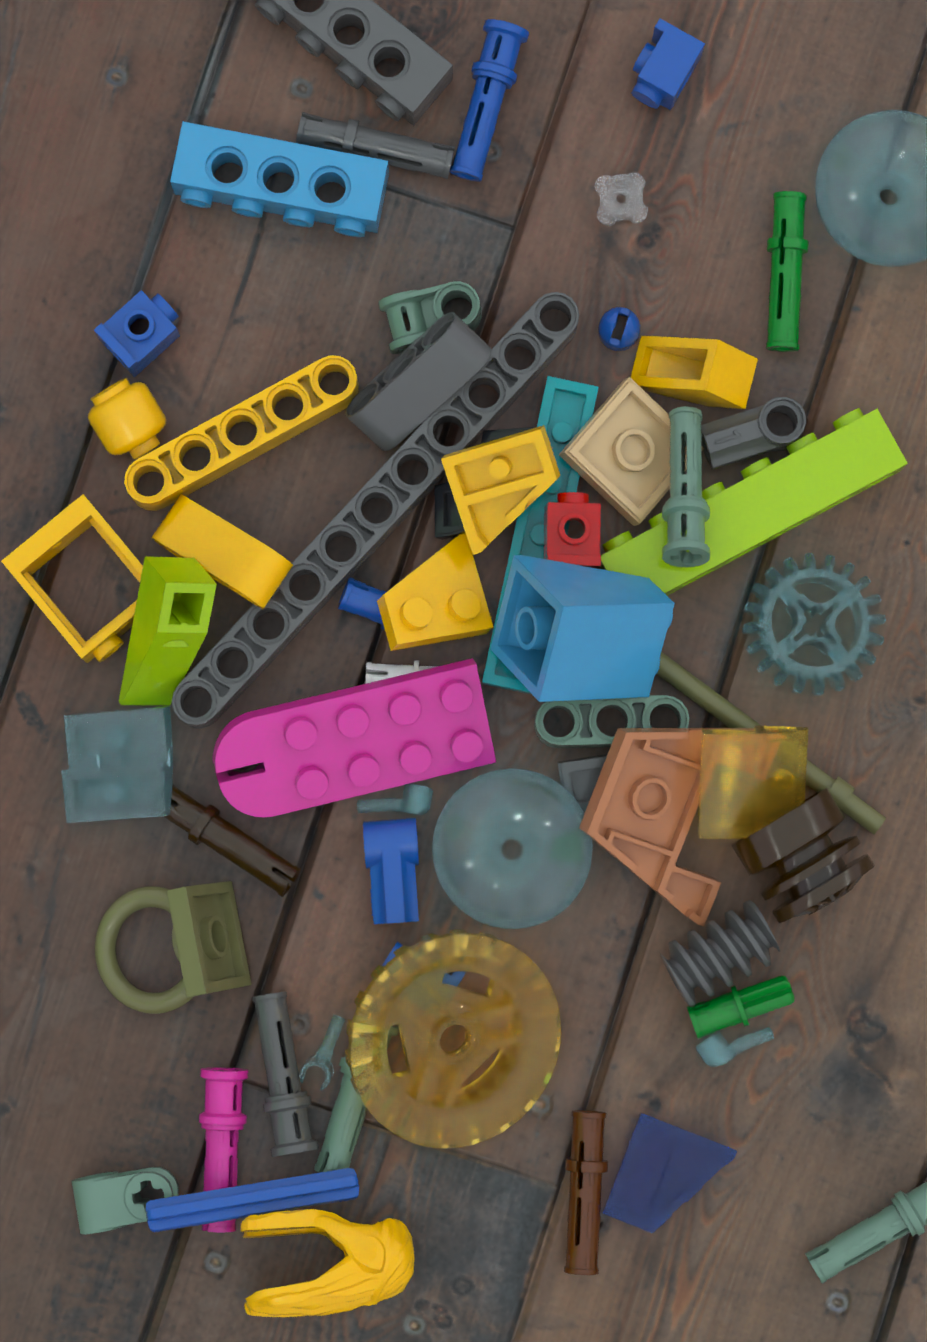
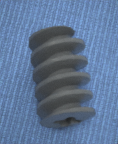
M751 900L743 903L744 920L734 911L729 910L725 912V930L714 920L706 922L707 940L695 930L687 932L688 950L676 940H672L668 943L670 959L667 960L660 954L676 988L690 1007L696 1005L694 988L699 987L711 997L715 995L713 978L718 977L730 987L734 985L732 968L736 966L749 977L752 975L750 961L752 957L755 956L763 965L768 967L771 965L769 948L774 947L780 952L776 939L756 904Z

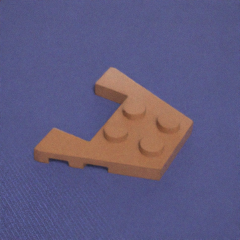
M618 728L579 829L685 917L704 927L721 882L713 877L676 865L682 846L715 763H720L762 779L779 734L765 728Z

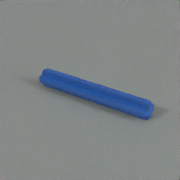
M345 1168L155 1199L146 1203V1218L150 1231L160 1232L245 1218L249 1215H261L354 1200L359 1196V1182L353 1168Z

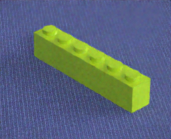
M857 408L832 423L836 431L819 440L814 432L786 447L790 454L789 456L774 464H771L768 457L763 458L740 472L744 480L727 489L721 481L702 491V498L705 499L710 507V517L705 522V544L710 548V560L705 564L695 567H677L664 562L662 559V549L667 544V522L662 518L661 512L648 521L652 529L633 538L630 531H626L604 543L602 547L605 554L601 555V567L599 569L647 577L668 596L899 473L908 463L878 408L866 415H863L861 409Z

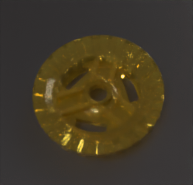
M463 929L450 930V934L436 935L431 933L422 936L421 942L411 947L403 945L394 951L395 957L384 967L378 965L370 974L373 980L366 990L359 991L354 1001L357 1006L353 1019H348L346 1033L349 1036V1046L345 1050V1057L352 1075L350 1080L354 1090L360 1096L368 1111L379 1123L400 1138L414 1144L432 1148H459L474 1145L488 1140L514 1125L532 1108L545 1090L557 1063L561 1044L559 1007L553 989L544 973L535 962L511 943L500 940L492 934L481 931L479 934L469 933ZM467 971L479 973L491 979L486 993L482 994L442 983L444 974ZM398 1024L407 1070L392 1074L388 1062L387 1039L390 1026ZM452 1025L463 1026L466 1033L463 1044L454 1051L442 1050L440 1046L442 1033ZM499 1049L500 1051L490 1067L475 1081L461 1088L460 1085Z

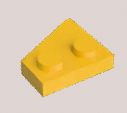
M466 533L455 537L383 594L377 601L391 651L484 635L494 628Z

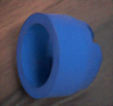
M615 307L608 310L599 322V338L607 348L614 351H624L631 348L638 340L640 334L638 317L634 312L624 307ZM618 315L628 318L621 340L611 337L617 324Z

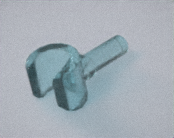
M405 784L402 799L358 800L357 810L358 813L392 811L417 816L424 815L430 810L433 790L426 786Z
M333 1014L316 1055L308 1058L300 1070L299 1077L301 1083L305 1080L309 1067L319 1066L325 1071L326 1075L320 1091L329 1085L334 1073L333 1064L331 1063L333 1050L346 1019Z
M767 1027L740 1037L728 1044L721 1032L718 1031L698 1044L696 1050L708 1066L717 1067L726 1064L746 1049L773 1040L774 1035L771 1028Z

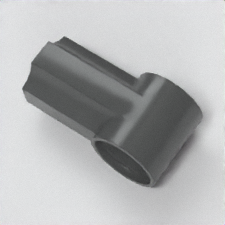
M776 397L765 405L701 425L702 447L711 470L771 451L787 450L786 447L797 441L804 431L806 425L805 412L802 406L794 399ZM777 412L786 414L793 422V433L788 436L773 434L767 427V416Z

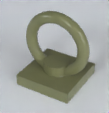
M232 881L186 886L171 890L157 886L140 887L125 893L114 901L100 921L95 938V959L100 977L109 992L119 1002L133 1010L148 1014L167 1013L185 1005L194 996L252 985ZM150 907L161 908L171 913L173 923L172 943L175 955L180 962L183 976L171 989L157 993L145 992L132 985L122 973L116 956V941L125 920L134 912Z

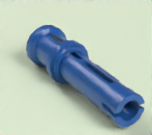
M496 19L485 20L483 31L487 35L480 60L473 62L471 69L473 73L472 78L476 80L467 116L464 120L454 162L450 168L451 174L462 179L477 182L482 181L483 169L495 132L506 89H511L517 80L514 68L521 44L526 43L529 37V32L526 29L513 23Z

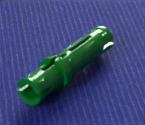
M779 191L773 194L772 238L767 239V252L772 254L766 349L778 352H794L800 349V344L798 343L803 254L808 253L809 241L804 239L805 201H807V195L797 191Z

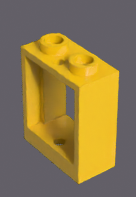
M82 494L1 562L82 660L89 663L93 658H96L99 662H102L124 644L120 636L132 627L137 600L86 641L32 576L38 569L93 526L140 582L143 565L85 495Z

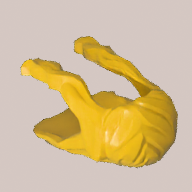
M304 1209L249 1215L241 1223L240 1232H244L243 1238L308 1233L322 1234L327 1236L345 1255L343 1260L315 1280L263 1289L245 1298V1311L251 1316H325L354 1310L363 1305H375L382 1300L392 1298L403 1292L414 1272L412 1236L407 1226L397 1219L387 1218L373 1225L352 1223L332 1212Z

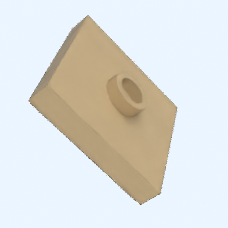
M628 377L617 386L560 452L559 456L633 526L639 525L670 489L669 414L631 377ZM687 446L685 447V470L687 469Z

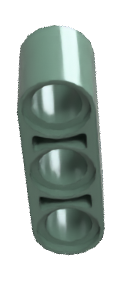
M667 695L549 701L543 703L537 711L534 728L539 740L548 747L605 748L611 747L615 736L605 735L597 727V714L603 709L614 708L620 711L625 717V728H652L649 720L650 713L658 707H667L674 711L678 719L677 728H688L690 718L688 709L683 702ZM561 709L569 713L573 721L571 733L564 737L550 735L545 730L543 724L544 716L549 711Z

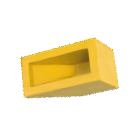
M641 336L631 378L647 392L703 406L746 409L758 359L718 339Z

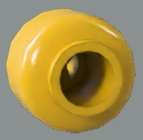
M126 377L91 398L94 406L88 413V420L109 454L122 455L129 451L132 458L137 459L160 444L156 434L166 425V417L144 383L135 382L130 384Z

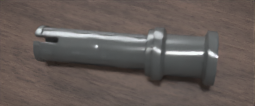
M286 991L252 997L256 1008L261 1049L270 1097L265 1098L263 1108L264 1112L270 1114L275 1146L270 1149L271 1157L319 1149L318 1141L313 1140L311 1136L307 1107L312 1104L311 1097L307 1095V1091L301 1092Z

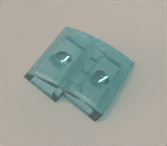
M170 706L64 715L69 768L61 770L67 823L170 815L173 782Z

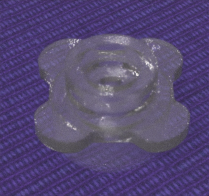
M636 172L629 173L628 175L619 174L613 177L604 174L596 180L594 189L600 196V208L597 210V219L600 223L611 226L616 221L630 220L634 224H639L646 219L648 208L643 204V189L646 182L642 175ZM624 195L626 201L620 204L617 202L616 197Z

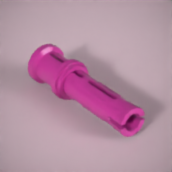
M229 1067L201 1068L200 1077L205 1079L204 1112L199 1114L201 1128L206 1129L204 1192L237 1186L239 1130L244 1129V1124H247V1115L242 1113L243 1080L248 1078V1069ZM236 1219L202 1224L201 1230L217 1233L235 1232Z

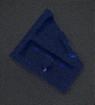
M640 1112L602 1213L654 1233L684 1202H688L703 1188L702 1186L722 1167L728 1165L735 1158L737 1150Z

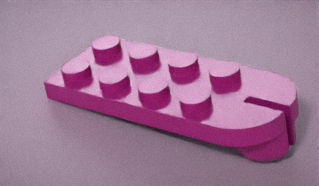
M473 658L244 713L230 721L221 731L215 743L212 756L218 783L226 800L240 812L254 817L278 816L496 763L477 664ZM260 763L255 769L249 772H237L233 770Z

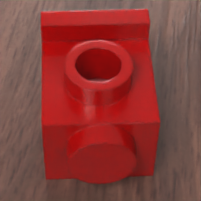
M580 492L558 493L557 502H548L544 507V559L599 569L601 567V503H589V494ZM576 520L582 524L584 531L580 538L573 539L566 535L564 526L567 521Z

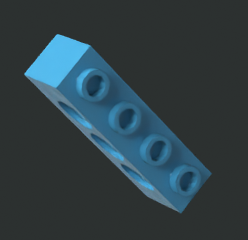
M183 121L170 183L174 194L181 195V201L188 205L210 208L212 202L232 205V211L243 216L260 218L264 211L284 215L283 221L291 225L313 227L314 221L335 225L334 231L352 237H364L365 231L378 233L389 178V163L387 160ZM225 163H235L243 169L241 176L232 183H222L215 178L217 169ZM279 172L289 174L294 179L291 188L283 193L271 192L265 186L268 178ZM335 182L345 189V193L337 202L326 203L316 196L318 189L325 183Z

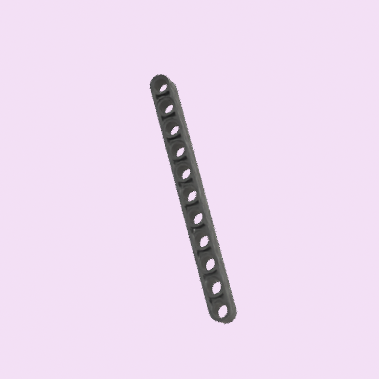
M551 292L539 298L492 348L491 355L485 365L417 428L292 562V568L265 608L261 609L253 604L179 683L173 692L172 706L175 714L182 722L190 727L201 729L210 727L218 721L340 590L348 578L354 575L435 488V485L446 476L441 458L446 454L473 447L482 437L483 430H489L571 342L576 334L579 319L578 307L571 297L564 293ZM557 309L566 314L569 324L561 331H550L542 325L540 317L547 310ZM524 347L532 353L534 362L528 368L518 370L510 367L505 361L504 356L512 348ZM478 385H489L497 391L499 399L493 406L480 408L472 403L469 394ZM442 423H455L463 431V438L456 445L443 446L434 438L435 429ZM415 460L423 463L428 470L425 480L415 485L403 482L398 476V470L406 461ZM380 498L389 502L392 507V513L386 521L371 523L362 515L363 507L371 499ZM340 536L348 537L356 544L355 554L348 561L344 562L334 561L327 555V546L330 541ZM305 574L313 575L321 584L318 594L313 599L307 601L298 600L291 593L294 580ZM270 612L277 613L284 619V629L281 634L270 640L259 637L255 630L259 617ZM231 651H240L248 659V667L245 673L237 678H227L220 672L221 659ZM197 689L209 692L212 699L209 711L201 717H190L187 715L184 709L186 696L191 691Z

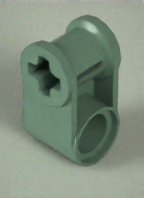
M454 281L422 290L404 291L381 299L378 302L379 309L382 312H386L393 340L389 344L390 353L401 354L444 315L445 305L455 298H462L471 303L472 309L470 314L462 320L475 331L482 319L480 299L476 290L467 283ZM404 313L408 315L410 331L406 330L403 318Z
M148 1167L120 1173L118 1171L99 1173L71 1180L80 1234L100 1233L122 1228L129 1224L146 1222V1203L151 1199L142 1198L140 1191L148 1185V1181H151L154 1189L163 1190L164 1196L161 1198L179 1196V1185L176 1177L169 1170L162 1167Z

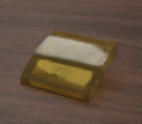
M754 726V731L702 729L697 832L699 839L746 838L805 803L808 727Z

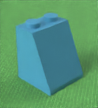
M514 555L490 650L539 702L649 697L654 677L659 670L660 655L667 630L672 623L675 603L647 577L525 555Z

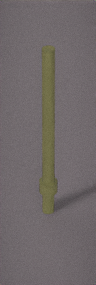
M661 652L657 675L727 727L764 728ZM779 738L777 739L770 757L773 761L815 792L828 788L840 810L873 835L879 830L886 817L853 794L855 790L853 786L839 776L834 780Z

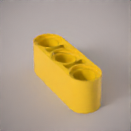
M184 495L179 496L151 537L155 542L177 557L195 558L212 579L261 609L265 608L293 566L290 561L272 548Z

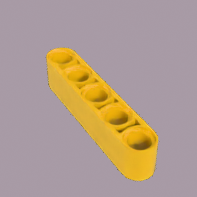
M330 355L321 358L138 458L129 465L125 473L124 484L128 494L139 507L145 510L157 511L175 503L180 495L187 496L341 412L348 407L352 399L358 394L359 384L354 366L349 360L341 356ZM331 372H340L346 375L349 379L346 390L337 395L325 393L320 388V382L325 375ZM285 397H295L303 403V409L295 419L282 420L274 413L277 402ZM249 422L257 428L256 436L252 442L241 446L235 445L229 440V432L236 423ZM194 447H203L211 453L208 465L198 471L186 469L183 466V457L186 452ZM148 472H158L164 477V486L159 493L153 496H143L137 491V483L140 477Z

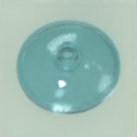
M885 110L859 117L842 128L834 136L821 157L815 178V200L819 216L831 237L844 250L858 259L887 267L909 266L927 260V117L909 111ZM885 189L894 191L898 198L897 203L892 205L885 204L880 198V192Z
M499 769L470 780L448 800L441 811L434 830L433 862L437 877L445 893L465 914L493 927L504 929L527 928L554 918L564 911L578 896L591 867L592 839L579 829L584 816L581 806L570 792L558 782L531 770ZM507 840L519 842L522 847L521 856L515 860L506 859L501 851L503 843Z

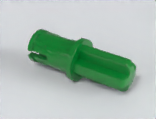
M781 975L738 991L734 985L730 987L731 992L697 1003L693 1007L687 1006V1010L699 1039L715 1031L743 1023L744 1027L749 1025L748 1019L792 1004L794 1002V993L788 978Z

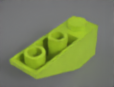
M145 556L119 696V703L121 705H171L173 692L185 678L208 632L217 584L195 558Z

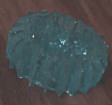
M806 553L803 556V570L799 571L793 558L788 557L783 561L786 577H783L776 569L769 568L765 572V577L773 588L770 589L763 584L756 583L752 587L751 592L762 600L763 603L747 602L743 609L746 614L758 617V622L744 624L742 626V633L747 635L759 634L760 640L752 642L746 647L747 653L751 655L764 650L768 657L757 665L759 672L767 671L774 663L780 670L774 676L773 684L780 686L786 680L788 674L795 677L792 684V692L795 694H800L803 691L806 679L811 680L812 692L815 696H820L824 693L825 678H828L831 687L836 692L841 691L845 688L841 672L844 671L853 681H858L863 674L855 661L858 660L869 666L873 665L876 661L875 655L864 648L865 645L881 646L884 642L883 636L869 632V627L881 626L886 622L884 615H869L868 613L869 608L881 602L879 594H874L864 599L860 592L870 584V579L864 576L853 585L848 578L853 573L855 566L849 562L841 569L839 574L834 573L835 556L827 555L822 562L821 569H816L814 554ZM804 583H817L832 588L838 594L825 603H815L810 601L803 593L799 595L793 586ZM778 597H780L787 605L785 609L792 618L793 626L789 635L777 644L773 635L771 621L774 605ZM847 606H850L855 621V634L852 645L847 652L840 644L842 639L836 632L835 621L840 612ZM829 608L833 609V612L824 619L825 622L820 627L824 636L817 637L815 631L811 636L805 634L798 641L794 640V637L803 630L802 627L807 622L803 613L810 612L812 618L816 613L822 615ZM811 645L819 649L824 655L828 654L835 663L827 666L813 667L800 664L788 656L801 646Z

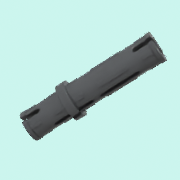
M302 112L296 137V143L387 160L390 166L420 171L448 179L455 146L423 141L422 139L360 126L359 120L349 118L347 123Z

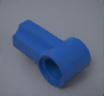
M416 818L363 821L366 869H370L371 909L374 924L419 921L415 866L419 865Z

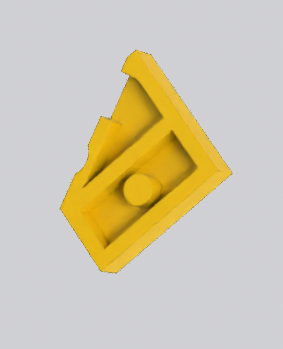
M544 425L449 453L441 458L473 555L481 553L560 477Z

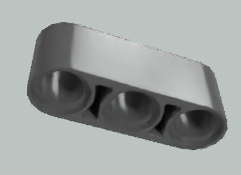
M449 312L438 319L371 380L349 403L345 416L382 451H388L405 439L467 383L488 361L492 349L454 312Z

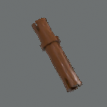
M572 1111L571 1158H566L565 1170L570 1171L566 1266H564V1272L568 1274H599L598 1252L602 1173L608 1172V1161L603 1160L604 1128L607 1113L602 1111Z

